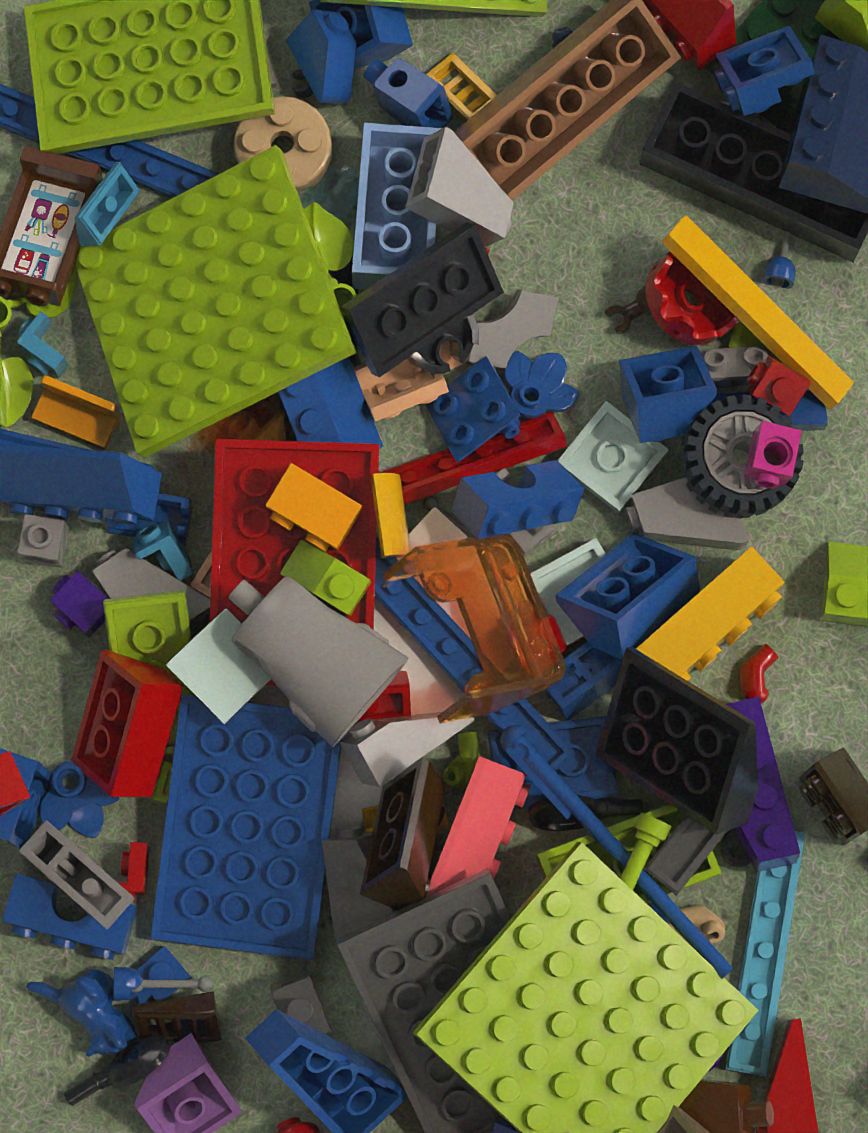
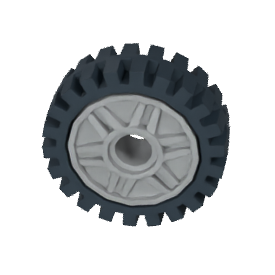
M735 395L728 396L722 401L717 400L705 408L688 428L682 442L683 448L680 452V461H683L681 472L683 477L687 476L688 482L686 485L690 492L694 490L698 494L696 499L701 504L704 502L710 505L709 510L715 513L722 511L724 516L731 518L736 515H740V518H749L755 514L758 516L782 502L796 485L800 477L799 473L803 468L804 460H801V456L804 453L803 444H799L793 477L784 486H779L775 489L758 486L754 483L755 479L744 477L746 464L739 463L733 454L734 449H741L749 454L753 431L762 421L792 428L790 426L793 422L788 415L783 417L779 413L781 408L776 404L770 407L766 405V399L759 397L756 400H752L751 395H742L739 398H736ZM764 450V457L768 463L776 466L780 465V458L776 452Z

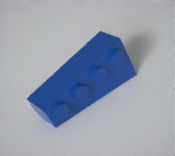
M278 1009L272 1012L245 1037L266 1064L333 1133H370L408 1097L401 1081L387 1066Z

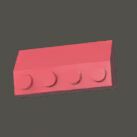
M479 756L430 880L427 896L487 868L493 880L495 879L501 861L494 859L499 844L508 846L516 826L515 822L509 820L515 805L523 808L531 787L530 784L524 782L527 774Z

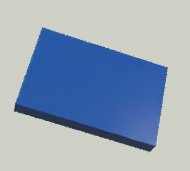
M606 716L548 723L575 752L556 770L557 774L576 794L588 796L594 800L618 797L615 768L595 756ZM498 730L487 731L491 760L525 773L509 754L503 750L501 746L502 734ZM527 775L524 782L531 785L523 808L515 805L513 810L527 809L536 801L546 797Z

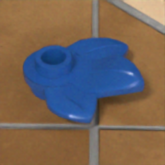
M515 351L511 355L504 370V379L512 389L510 397L521 418H537L546 411L563 412L575 403L579 392L574 387L563 383L566 377L567 365L561 354L546 353L537 357L534 362L519 351ZM524 395H533L537 400L533 402L528 401Z
M67 761L59 764L51 774V791L41 802L42 823L47 820L59 831L70 823L71 827L87 837L96 838L104 823L102 806H108L119 801V797H110L84 774L79 767L74 765L73 761ZM76 775L78 785L74 789H66L64 787L65 777Z

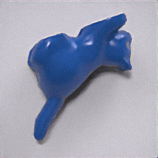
M89 970L84 976L78 977L60 989H56L44 982H29L26 986L29 991L60 1004L70 1017L83 1025L90 1036V1045L86 1051V1056L88 1057L94 1054H117L120 1049L127 1046V1041L132 1042L137 1039V1033L130 1019L112 1006L114 980L102 970Z

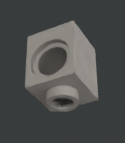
M25 514L17 554L23 562L63 568L70 532L68 525L63 520Z

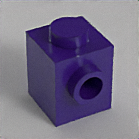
M76 571L72 577L68 574L65 575L52 589L54 596L50 601L57 608L52 615L69 631L76 626L90 638L106 621L103 601L108 598L80 572Z

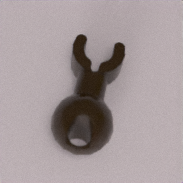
M643 286L638 291L636 300L625 307L614 305L605 310L607 317H611L614 314H627L624 317L623 323L615 328L617 334L625 333L630 328L631 321L642 314L652 315L646 299V286Z

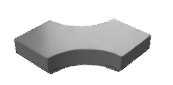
M517 289L510 306L501 315L488 321H476L479 328V345H473L465 361L477 363L487 356L493 366L506 368L512 353L523 342L538 336H551L559 297Z

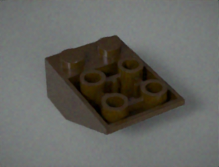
M843 747L816 762L799 777L802 785L798 788L809 806L814 807L817 805L826 819L821 822L831 839L835 842L840 839L845 846L868 831V782Z

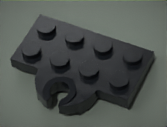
M466 222L342 305L341 309L371 374L381 377L408 359L412 365L435 375V373L451 371L449 364L442 361L439 354L440 347L445 341L449 340L450 355L454 360L461 363L467 359L473 345H479V328L473 313L503 294L504 291L476 226Z

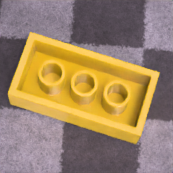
M751 546L636 649L689 681L692 677L688 673L695 667L700 673L706 669L722 651L719 646L724 641L731 646L748 631V628L752 625L749 621L752 616L756 615L759 619H762L778 604L777 602L782 598L778 592L785 582Z

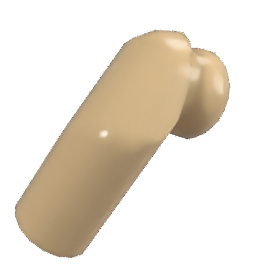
M698 904L680 908L710 943L714 944L723 940L725 924L719 916L707 907ZM667 920L668 925H670L674 930H676L672 926V924Z

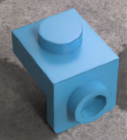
M41 311L35 319L29 317L23 323L18 332L20 338L17 340L21 351L30 357L27 363L42 375H47L50 371L60 378L69 365L64 356L41 340L42 336L52 325L48 316Z

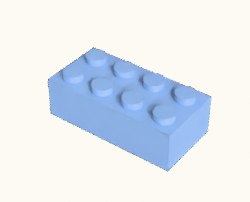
M364 123L352 265V288L368 289L435 244L436 224L405 207L423 140L442 128Z

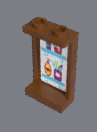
M24 146L20 156L22 173L0 230V296L6 297L13 294L24 297L28 302L37 306L51 304L60 307L81 246L78 241L75 216L101 183L103 177L100 165L48 151L41 152L40 149Z

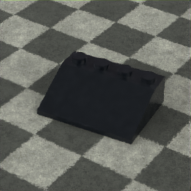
M632 646L626 647L595 756L715 834L747 825L758 792L755 722Z

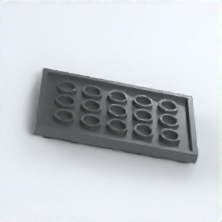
M488 868L431 894L420 902L412 903L335 940L425 1133H492L494 1122L503 1119L492 1106L413 1034V1031L511 919Z

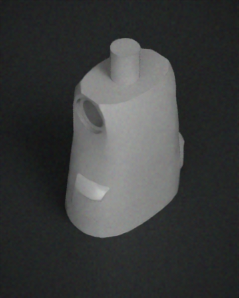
M288 576L283 578L266 597L247 581L243 580L228 598L248 615L247 619L232 637V642L249 659L256 663L287 696L293 716H297L311 732L316 731L332 747L356 724L409 659V657L389 645V640L371 629L369 625L356 624L328 608L308 590Z

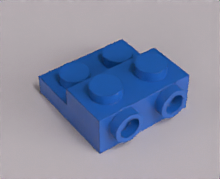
M790 26L717 53L716 58L720 69L714 71L721 93L725 92L731 110L740 109L744 116L763 112L771 105L781 102L778 88L785 85H795L804 78L815 74L812 60Z

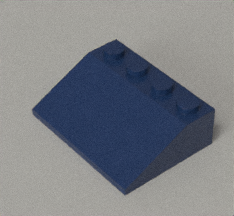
M821 35L811 57L815 74L805 78L779 188L868 214V52L858 45Z

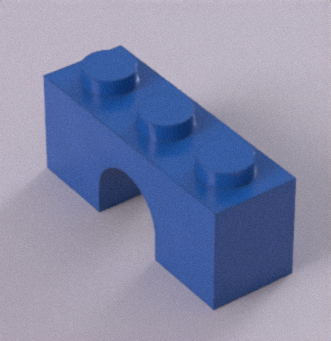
M557 460L525 466L518 488L502 481L495 472L462 477L451 511L477 539L572 521L577 512L584 488Z
M16 873L2 919L3 922L12 925L10 933L34 939L36 931L52 935L51 944L74 950L75 943L78 942L91 946L89 954L110 960L114 959L115 953L126 954L138 911L137 906L130 904L108 930L89 913L79 921H64L56 909V900L60 887L51 882Z

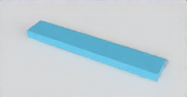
M795 831L800 849L797 863L756 872L737 990L759 1011L728 1047L725 1070L767 1077L804 844V832Z

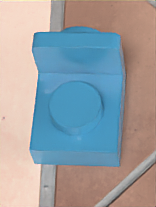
M168 520L160 524L152 523L138 531L136 537L132 539L134 553L138 560L155 552L163 569L166 572L172 569L179 581L193 574L190 557Z

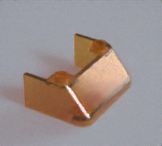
M502 534L482 539L472 537L417 546L384 573L386 582L420 576L423 587L431 598L442 603L457 601L483 668V673L474 675L466 682L464 688L465 695L437 716L440 724L493 713L550 688L563 678L566 670L565 661L521 548L509 535Z

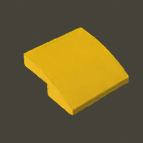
M396 473L373 474L370 478L381 557L401 558L411 556L400 475Z

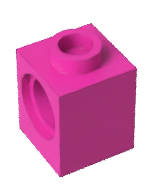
M762 421L753 431L744 477L755 479L754 483L764 488L775 489L779 486H784L793 477L802 430ZM764 450L776 452L780 458V465L776 466L768 463L764 457Z

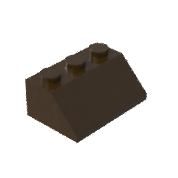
M421 757L382 786L360 895L396 910H400L412 903L420 902L427 896L430 888V880L427 877L430 863L437 852L438 846L435 842L437 827L442 822L445 809L442 806L445 789L433 765L427 758Z

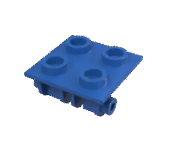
M487 356L447 385L449 392L425 404L457 463L497 433L505 435L506 438H513L520 432V421L518 418L521 415Z

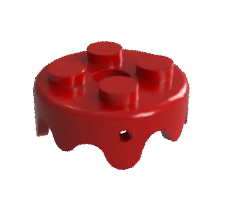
M668 252L656 261L650 269L646 280L648 307L658 325L670 337L689 345H705L714 342L740 322L671 252ZM684 290L693 294L696 306L691 305L686 300Z

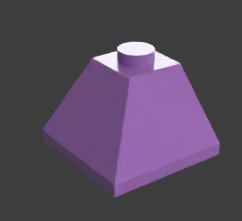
M192 1033L170 1046L164 1061L147 1075L134 1103L136 1109L154 1133H213L243 1113Z

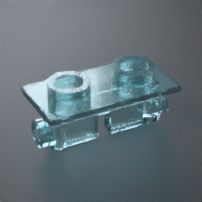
M332 163L303 209L309 204L316 202L327 212L343 221L358 197L359 179L355 178L358 173L357 170L348 164H344L342 168H339Z

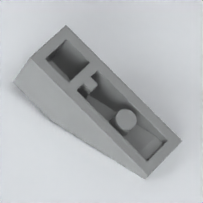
M458 711L374 720L365 719L355 724L349 730L351 734L341 740L340 744L361 783L381 787L421 757L475 721L471 713Z
M47 820L19 850L21 854L107 930L135 899Z

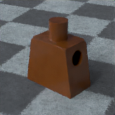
M701 1079L679 1106V1108L710 1133H754L753 1127L772 1126L774 1122L772 1103L770 1101L752 1102L751 1088L748 1084Z

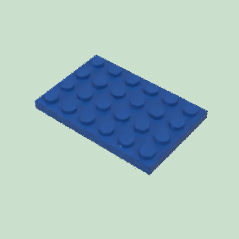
M185 693L181 695L150 939L314 960L326 871L322 841L330 838L341 754L340 741L334 747L329 745L316 731L311 732L297 716H293L290 707L247 702L224 724L196 695Z

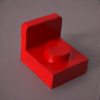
M768 355L764 363L758 361L747 378V382L750 383L747 390L751 396L756 399L759 397L766 399L767 403L772 406L776 404L781 408L782 412L790 416L811 381Z
M130 842V851H123L121 876H128L127 883H118L135 897L133 902H136V894L146 895L150 853L148 843Z

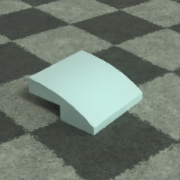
M227 608L166 664L224 724L271 680L256 663L249 659L232 642V637L242 624Z

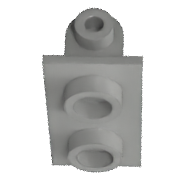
M766 346L699 350L716 387H731V380L737 379L738 386H750L747 378L758 361L764 363L768 355L775 359L774 354Z

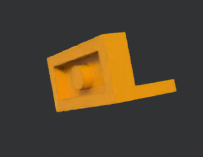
M44 375L41 380L44 390L33 412L32 420L106 450L121 417L118 406L115 403Z

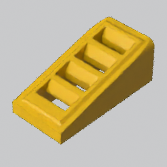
M453 52L426 73V75L444 86L451 111L463 124L497 96ZM456 69L459 74L444 86L440 81ZM466 81L468 85L454 95L452 92ZM477 93L479 95V97L472 101L468 106H465L463 104L468 99H470L474 94Z

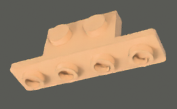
M449 340L441 345L439 351L440 358L449 364L450 369L469 362L464 361L461 363L453 359L450 355L451 345ZM408 359L381 377L371 374L367 363L353 367L375 422L381 419L394 418L403 410L418 404L430 403L436 400L438 396L449 392L442 373H435L434 375L412 365Z

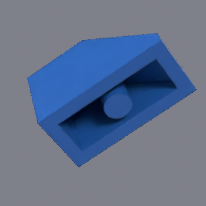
M311 10L286 39V42L318 102L346 104L351 99L356 41L348 28L347 21L340 12Z

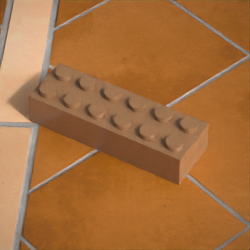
M611 0L455 130L454 133L507 196L513 200L669 69L681 56L642 0Z

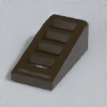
M214 991L132 1006L139 1039L159 1034L168 1042H178L192 1033L197 1042L222 1040L221 1023ZM147 1019H155L156 1025L148 1026ZM164 1019H172V1022L165 1023Z

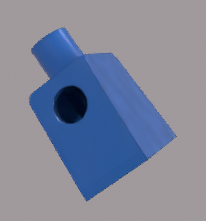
M396 58L389 67L379 59H376L365 70L364 78L373 84L379 106L401 125L444 128L453 119L444 86L402 58Z

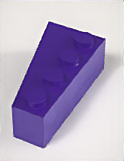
M755 697L728 703L726 705L755 722L758 792L748 824L733 830H735L756 872L795 864L800 856V849L760 698Z

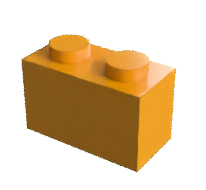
M292 463L266 503V507L273 512L270 516L272 521L289 531L296 525L308 533L305 538L307 542L324 552L327 551L329 546L338 551L363 509L362 505Z

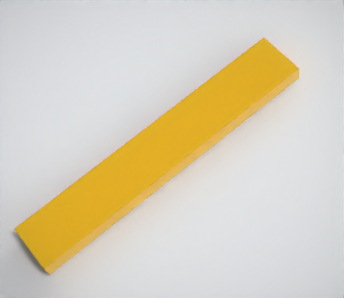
M687 215L682 217L662 239V244L784 365L811 381L808 389L829 410L839 404L854 382Z

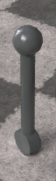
M428 496L424 499L423 506L427 511H431L436 507L484 553L487 554L491 550L492 546L487 541L477 539L466 526L439 506L436 497Z

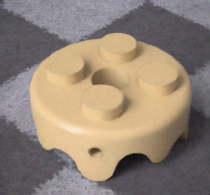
M273 97L274 115L239 121L233 142L237 165L271 148L275 138L288 136L293 140L294 145L289 152L283 154L297 192L309 187H315L321 182L332 161L333 150L329 127L323 116L313 106L293 97Z

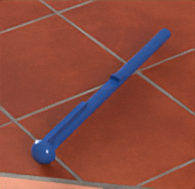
M518 724L507 727L501 735L503 750L509 754L566 819H569L572 814L598 844L618 859L625 867L631 854L523 736L528 729ZM643 869L636 886L681 936L714 967L718 976L723 979L733 967Z

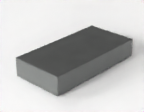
M686 815L644 870L677 896L726 831L715 834Z

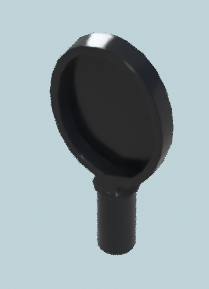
M576 794L594 815L600 819L608 818L609 816L640 815L641 812L643 813L642 799L608 800L605 798L604 800H594L588 796ZM547 797L536 801L528 809L530 823L541 830L560 832L584 828L572 814L569 819H566ZM575 823V824H572V825H560V824Z
M159 1034L143 1037L130 1043L114 1057L108 1066L98 1072H93L90 1077L65 1091V1099L73 1106L96 1091L107 1088L110 1085L113 1088H124L140 1081L164 1061L170 1050V1044Z

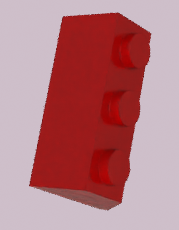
M642 0L663 32L674 42L673 46L681 56V59L684 62L690 60L699 71L714 61L717 53L736 45L734 4L730 0Z
M101 650L71 758L73 764L79 767L84 774L110 797H152L156 781L160 776V766L165 748L171 737V727L176 709L181 701L183 684L161 667L109 650Z

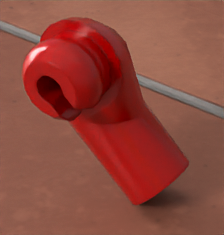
M764 644L741 666L739 671L740 692L745 699L759 697L761 704L767 700L769 695L768 689L765 688L764 672L779 658L776 652L767 644Z

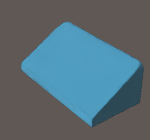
M115 162L75 216L78 241L81 246H100L140 192L120 162Z

